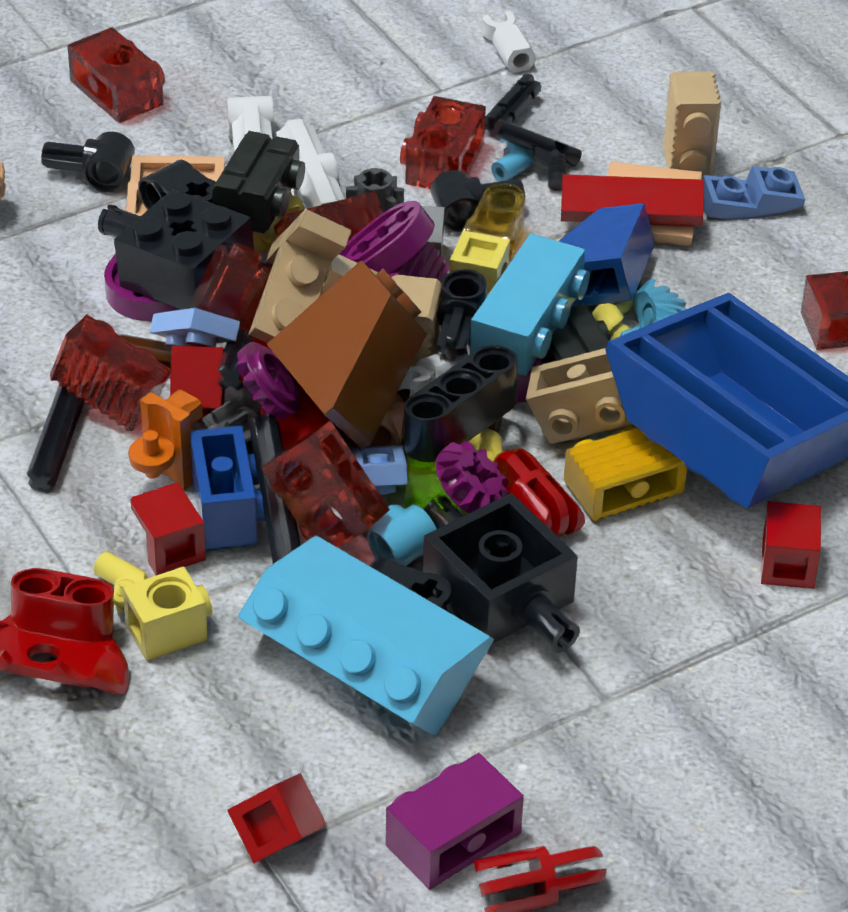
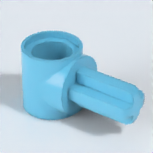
M361 489L351 494V499L345 506L347 513L368 530V544L376 559L387 558L406 566L423 555L424 535L436 530L432 519L421 507L411 505L404 509L400 505L387 506L373 494H367Z

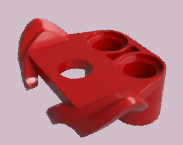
M31 568L17 572L11 580V614L2 621L0 620V671L67 685L95 687L114 695L125 694L129 684V670L124 654L114 641V589L112 585L97 578L42 568ZM38 653H50L58 658L54 661L43 663L33 661L29 657Z

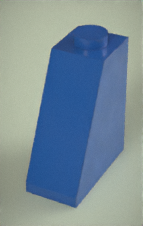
M645 203L599 208L559 240V242L586 249L584 270L590 273L589 284L584 297L581 300L575 299L571 306L632 301L655 246Z

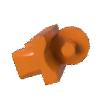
M177 390L166 400L150 392L140 400L142 437L130 445L128 451L129 462L136 471L145 473L146 477L150 479L157 478L160 474L169 476L175 483L178 482L185 491L193 484L190 431H192L191 425L203 417L202 402L183 390Z

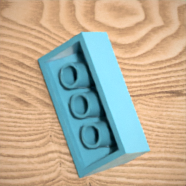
M317 535L264 571L237 616L252 627L435 737L439 734L494 641L492 637Z

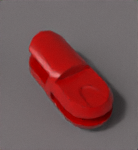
M514 448L497 454L493 462L500 463L498 467L499 473L509 480V484L506 487L508 493H512L556 536L569 535L583 527L585 515L579 505L531 453L523 448Z
M542 845L473 860L476 873L529 862L530 872L479 884L481 897L533 886L536 896L506 901L505 903L486 907L484 910L485 912H526L556 905L559 892L603 882L607 875V868L557 878L555 869L588 862L604 856L596 846L550 855L547 848Z

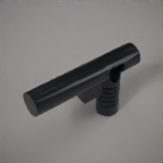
M499 119L493 129L494 137L531 150L532 160L548 167V187L553 191L562 190L563 174H566V164L575 167L581 159L582 151L580 149Z

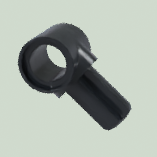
M108 131L100 134L96 139H87L84 146L46 142L42 148L41 163L47 168L82 172L83 179L92 188L101 192H114L120 189L124 183L132 163V155H135V148L132 141L125 135Z
M450 170L440 174L435 178L430 188L436 207H445L444 226L454 232H463V230L467 231L475 227L484 217L485 210L517 206L525 202L524 186L519 179L481 184L478 177L469 178L466 173L459 170Z
M469 269L452 271L445 275L441 283L442 300L437 313L441 330L436 343V349L438 352L445 354L447 360H455L457 355L465 354L471 336V319L487 297V281L485 277L479 272Z

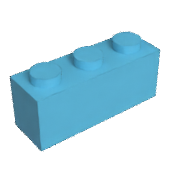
M530 233L471 319L470 354L482 347L491 345L509 348L517 356V373L526 376L536 359H543L546 356L551 344L552 334L556 328L562 329L565 326L574 300H581L586 293L590 278L589 271L584 270L586 249Z

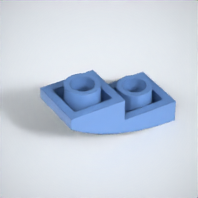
M752 166L746 180H740L733 176L703 175L702 177L704 180L703 206L709 218L745 219L764 217L800 208L805 202V197L795 172L782 167L766 168Z

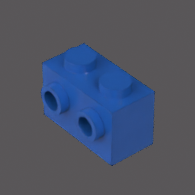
M232 426L190 431L192 480L197 510L204 521L205 550L257 544V522L265 521L263 499L260 490H254V485H259L254 454H247L243 427Z

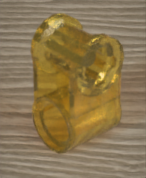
M507 183L488 187L472 217L467 220L463 228L464 231L509 239V264L524 235L525 194L523 190L518 186Z

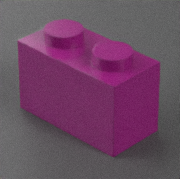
M477 753L460 764L448 766L435 779L415 791H407L401 794L391 805L386 807L385 845L430 890L473 864V860L481 859L521 834L524 795L480 753Z

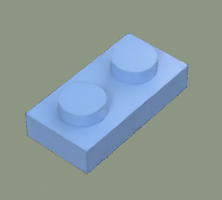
M197 308L153 314L149 333L165 337V346L170 348L172 346L216 347V343L236 341L240 321Z
M402 445L366 447L364 450L360 447L350 448L354 487H364V492L367 494H388L396 491V485L407 484V465Z

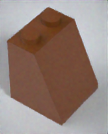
M361 260L270 340L267 345L324 415L364 450L373 441L427 333L414 319L422 311L384 269L375 275Z

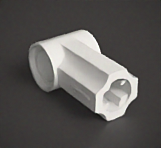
M272 96L227 98L228 137L233 138L234 152L248 131L268 134L273 139L274 112Z

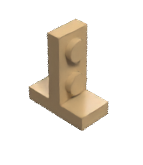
M307 209L293 221L271 245L266 261L273 264L248 335L268 343L319 298L331 261L346 247L351 233L350 229Z

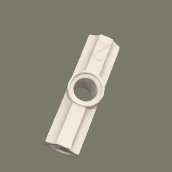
M303 119L287 121L285 126L276 132V136L296 140L299 145L300 161L305 162V176L302 186L299 190L292 188V195H298L301 198L304 210L307 209L339 225L349 222V208L339 187L338 168L333 153L324 152L314 127L304 123Z

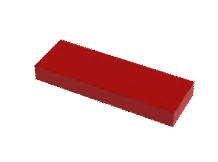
M563 174L561 221L583 222L599 208L645 203L650 225L702 227L703 179Z

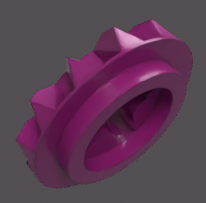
M251 342L237 352V371L244 378L243 386L250 390L253 400H257L266 413H273L277 418L283 420L300 410L298 383L270 348Z
M468 441L461 444L451 442L438 454L435 465L438 480L448 497L467 513H471L509 494L506 490L509 480L498 471L500 463L492 462L487 457L485 449L476 451L474 446Z

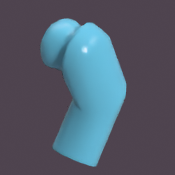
M501 139L500 143H507V147L504 149L507 155L492 164L491 171L497 181L510 180L532 166L534 163L532 151Z

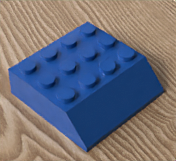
M729 292L608 341L605 351L627 420L643 431L650 441L662 445L682 460L689 470L705 477L724 491L728 499L741 504L746 509L848 458V376Z

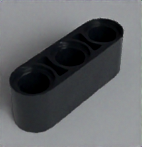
M491 345L482 347L409 397L404 404L405 451L407 455L413 460L420 462H436L438 454L451 442L461 444L465 441H470L512 410L517 404V356L515 352L503 346Z

